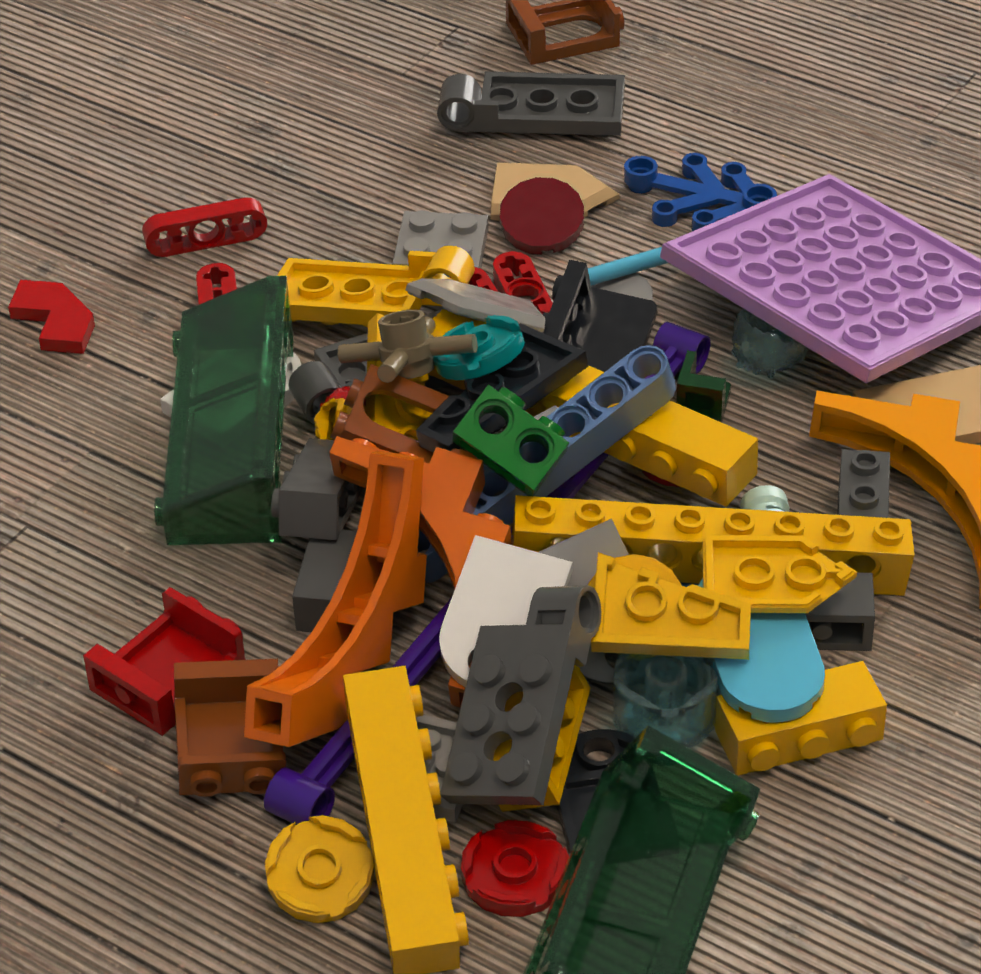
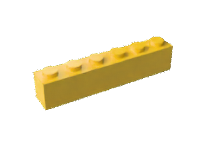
M406 665L343 675L345 705L393 974H429L460 969V947L469 945L465 914L464 912L454 913L451 898L459 897L458 878L455 865H445L442 851L450 850L449 833L446 819H436L433 805L441 804L437 773H427L424 762L432 760L428 728L418 729L416 717L424 715L419 685H409Z

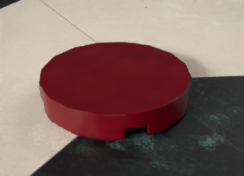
M535 177L522 181L507 192L500 204L499 218L505 239L516 249L529 254L542 255V251L553 250V253L562 251L574 243L583 230V202L579 193L568 183L555 178Z

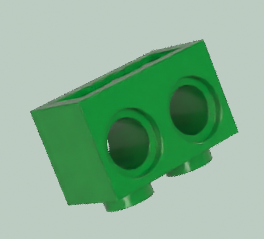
M488 384L453 431L452 442L463 450L472 453L477 459L483 460L484 465L527 496H534L566 453L569 442L563 438L566 433L551 419L541 416L537 420L523 409L525 406L524 401L509 389L501 387L497 391ZM488 413H496L505 419L507 427L501 433L489 434L481 428L479 420ZM527 442H537L545 448L547 457L542 462L529 463L522 458L519 449Z

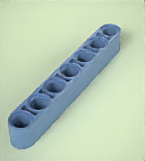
M651 345L640 346L634 349L547 416V418L554 421L565 431L566 434L563 438L569 442L564 456L534 496L546 497L664 406L674 396L676 383L667 356L663 350ZM656 374L655 376H653V377H651V378H646V379H644L645 377H647V376H649V375ZM614 403H619L614 407L607 408ZM581 432L580 434L576 435L575 437H569L570 435H572V434H574V433ZM527 442L519 449L522 458L529 463L543 461L547 457L545 448L537 442ZM483 465L485 485L473 514H491L501 519L504 524L510 525L513 523L515 495H527L486 465ZM505 490L502 494L492 497L495 493ZM419 529L418 553L428 549L424 553L427 554L425 583H432L442 578L448 572L425 534Z

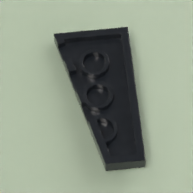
M520 323L519 326L525 341L521 353L510 363L494 372L477 378L465 379V390L460 395L449 396L417 428L416 434L419 446L434 453L436 447L449 451L452 449H462L452 442L453 431L488 384L497 391L501 387H505L515 393L524 401L525 406L523 409L526 411L589 367L586 351ZM488 413L479 420L481 428L489 434L499 431L507 424L505 419L496 413Z

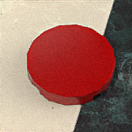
M506 820L494 824L495 829L487 831L484 834L481 830L472 836L462 852L461 879L468 897L482 909L500 916L524 917L542 912L560 899L568 885L569 855L565 846L563 848L557 841V835L550 829L530 821Z

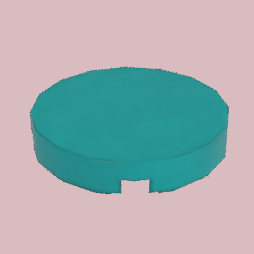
M492 315L484 318L486 324L475 327L473 321L451 329L443 336L475 334L478 343L477 352L433 356L437 373L445 379L465 380L489 374L510 363L521 353L525 344L518 321L507 316Z

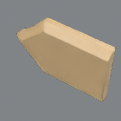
M497 163L491 200V220L500 221V204L510 189L522 181L535 177L555 178L568 183L580 195L584 205V218L588 216V210L600 204L607 206L620 199V193L577 165Z

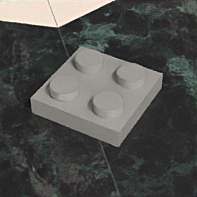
M404 211L392 265L409 266L408 253L410 251L436 252L443 246H457L471 256L475 267L481 269L489 230L488 215L467 212Z

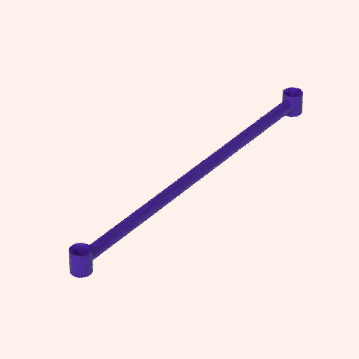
M665 322L659 328L652 346H657L664 351L675 377L682 369L687 350L697 352L696 374L702 370L710 352L711 340L709 336L670 322ZM656 374L649 375V376L645 377L644 379H646V378H651V377L655 376ZM603 452L546 497L573 499L609 455ZM452 597L393 665V667L406 665L410 686L417 685L441 656L440 629ZM348 719L301 774L285 767L274 775L264 797V808L266 811L291 823L295 822L296 825L303 821H309V817L330 816L335 802V792L330 787L355 759Z

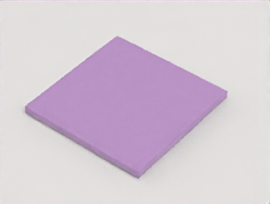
M831 174L662 244L660 258L865 383L981 326V259Z

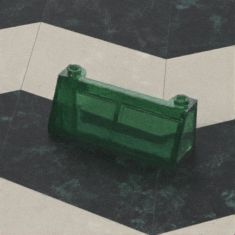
M267 276L183 311L180 330L173 331L172 347L174 358H177L165 482L163 497H156L154 503L156 526H164L167 545L282 542V536H279V518L272 517L271 502L274 489L281 487L280 464L287 357L294 356V333L287 276Z
M648 725L602 771L523 974H686L729 847L737 839L745 841L757 823L759 813L754 810L760 788Z

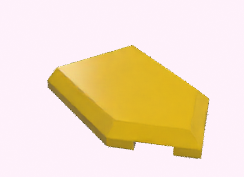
M702 535L703 588L750 603L751 613H809L857 577V571L842 561L835 563L818 551L819 546L805 536Z

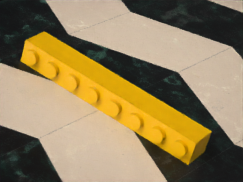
M442 309L432 318L435 321L436 328L431 335L441 337L465 322L473 321L475 327L486 324V322L456 315ZM591 366L587 367L570 379L568 383L560 386L538 401L536 405L527 409L526 412L534 417L555 405L559 408L604 372ZM436 367L428 373L430 376L465 390L464 380L445 379L437 373ZM670 400L604 451V453L620 461L629 463L658 478L667 480L725 507L757 475L758 438ZM614 403L607 408L614 407L619 403ZM581 432L574 433V434L570 435L569 437H575L576 435L580 434Z

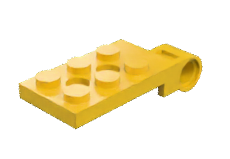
M443 246L436 252L410 251L408 253L409 266L288 258L260 301L262 318H274L283 322L302 320L321 322L325 325L345 323L359 324L368 328V322L377 313L385 316L402 310H420L422 305L442 306L431 299H420L408 294V291L405 290L407 284L422 278L451 279L468 284L474 274V262L465 250L457 246Z

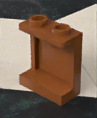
M278 658L174 663V706L179 795L209 797L219 793L249 792L252 794H264L274 775L280 769L286 767V754L283 752V746L244 737L247 685L278 668Z

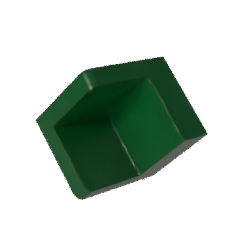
M687 350L677 382L676 403L722 423L731 393V384L726 382V378L696 374L697 352Z

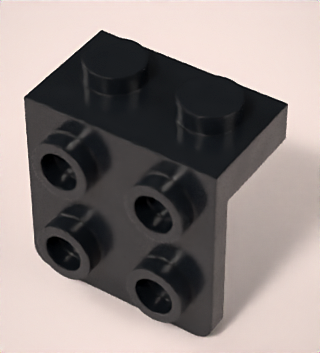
M569 260L564 275H558L554 282L552 290V300L554 302L550 312L543 313L545 317L543 333L585 350L588 365L605 372L634 349L646 346L658 313L657 305L652 300L591 287L587 263Z

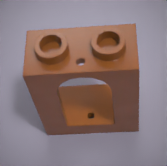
M506 0V24L531 65L620 46V30L624 29V16L619 6L615 7L612 0H563L534 7L530 5L528 0ZM577 20H588L597 23L601 27L599 32L591 36L546 45L545 27Z
M370 364L364 381L354 378L344 405L352 408L351 413L340 412L330 438L335 439L338 436L351 441L354 438L365 439L376 445L379 449L392 453L409 452L418 457H423L424 462L430 463L433 455L432 452L420 447L418 440L372 421L365 413L363 403L369 396L384 394L433 413L449 396L399 375L392 382H383L377 375L379 367Z

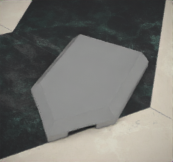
M422 278L408 283L405 289L408 291V294L420 299H431L433 302L442 305V309L456 315L486 322L484 318L487 316H507L518 321V324L521 323L542 333L545 329V317L527 299L451 279Z

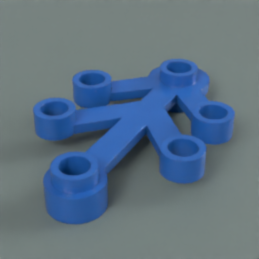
M689 153L682 159V174L686 178L696 179L698 182L658 173L657 162L647 156L629 158L624 164V181L632 192L642 194L651 191L652 188L686 195L685 197L673 200H659L653 204L652 221L661 227L674 225L677 222L678 214L697 210L692 215V231H695L777 196V192L773 187L766 184H754L746 174L745 165L739 162H728L722 166L720 182L707 165V158L700 153ZM725 187H727V188H732V189H737L738 192H737V191H732V190L725 189ZM719 203L728 205L714 210L701 209Z

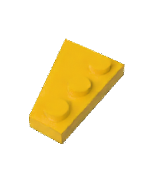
M598 552L595 590L601 603V623L598 632L591 639V652L749 660L750 603L694 584L684 587L660 579L658 572L643 567L640 568V571L616 564L614 557Z

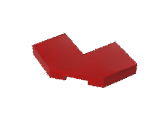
M20 280L8 306L10 319L45 322L39 336L41 350L84 354L95 327L94 316L63 283Z

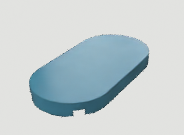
M703 578L698 585L700 587H703ZM751 613L749 660L710 658L720 692L728 705L738 712L740 707L744 711L750 712L752 719L762 722L778 723L800 718L812 709L813 703L818 697L820 699L824 691L825 668L805 613Z

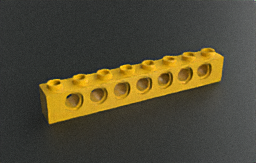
M515 495L511 536L513 546L540 552L612 518L629 555L638 554L656 558L669 567L679 582L700 583L703 578L702 535L805 536L819 546L818 551L835 563L842 561L859 573H873L874 594L905 596L915 556L910 519Z

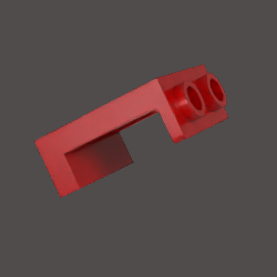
M171 587L162 593L163 614L116 653H112L97 643L83 655L89 689L161 736L175 726L174 663L246 660L243 634L235 622L228 618H221L203 607L194 597H186Z

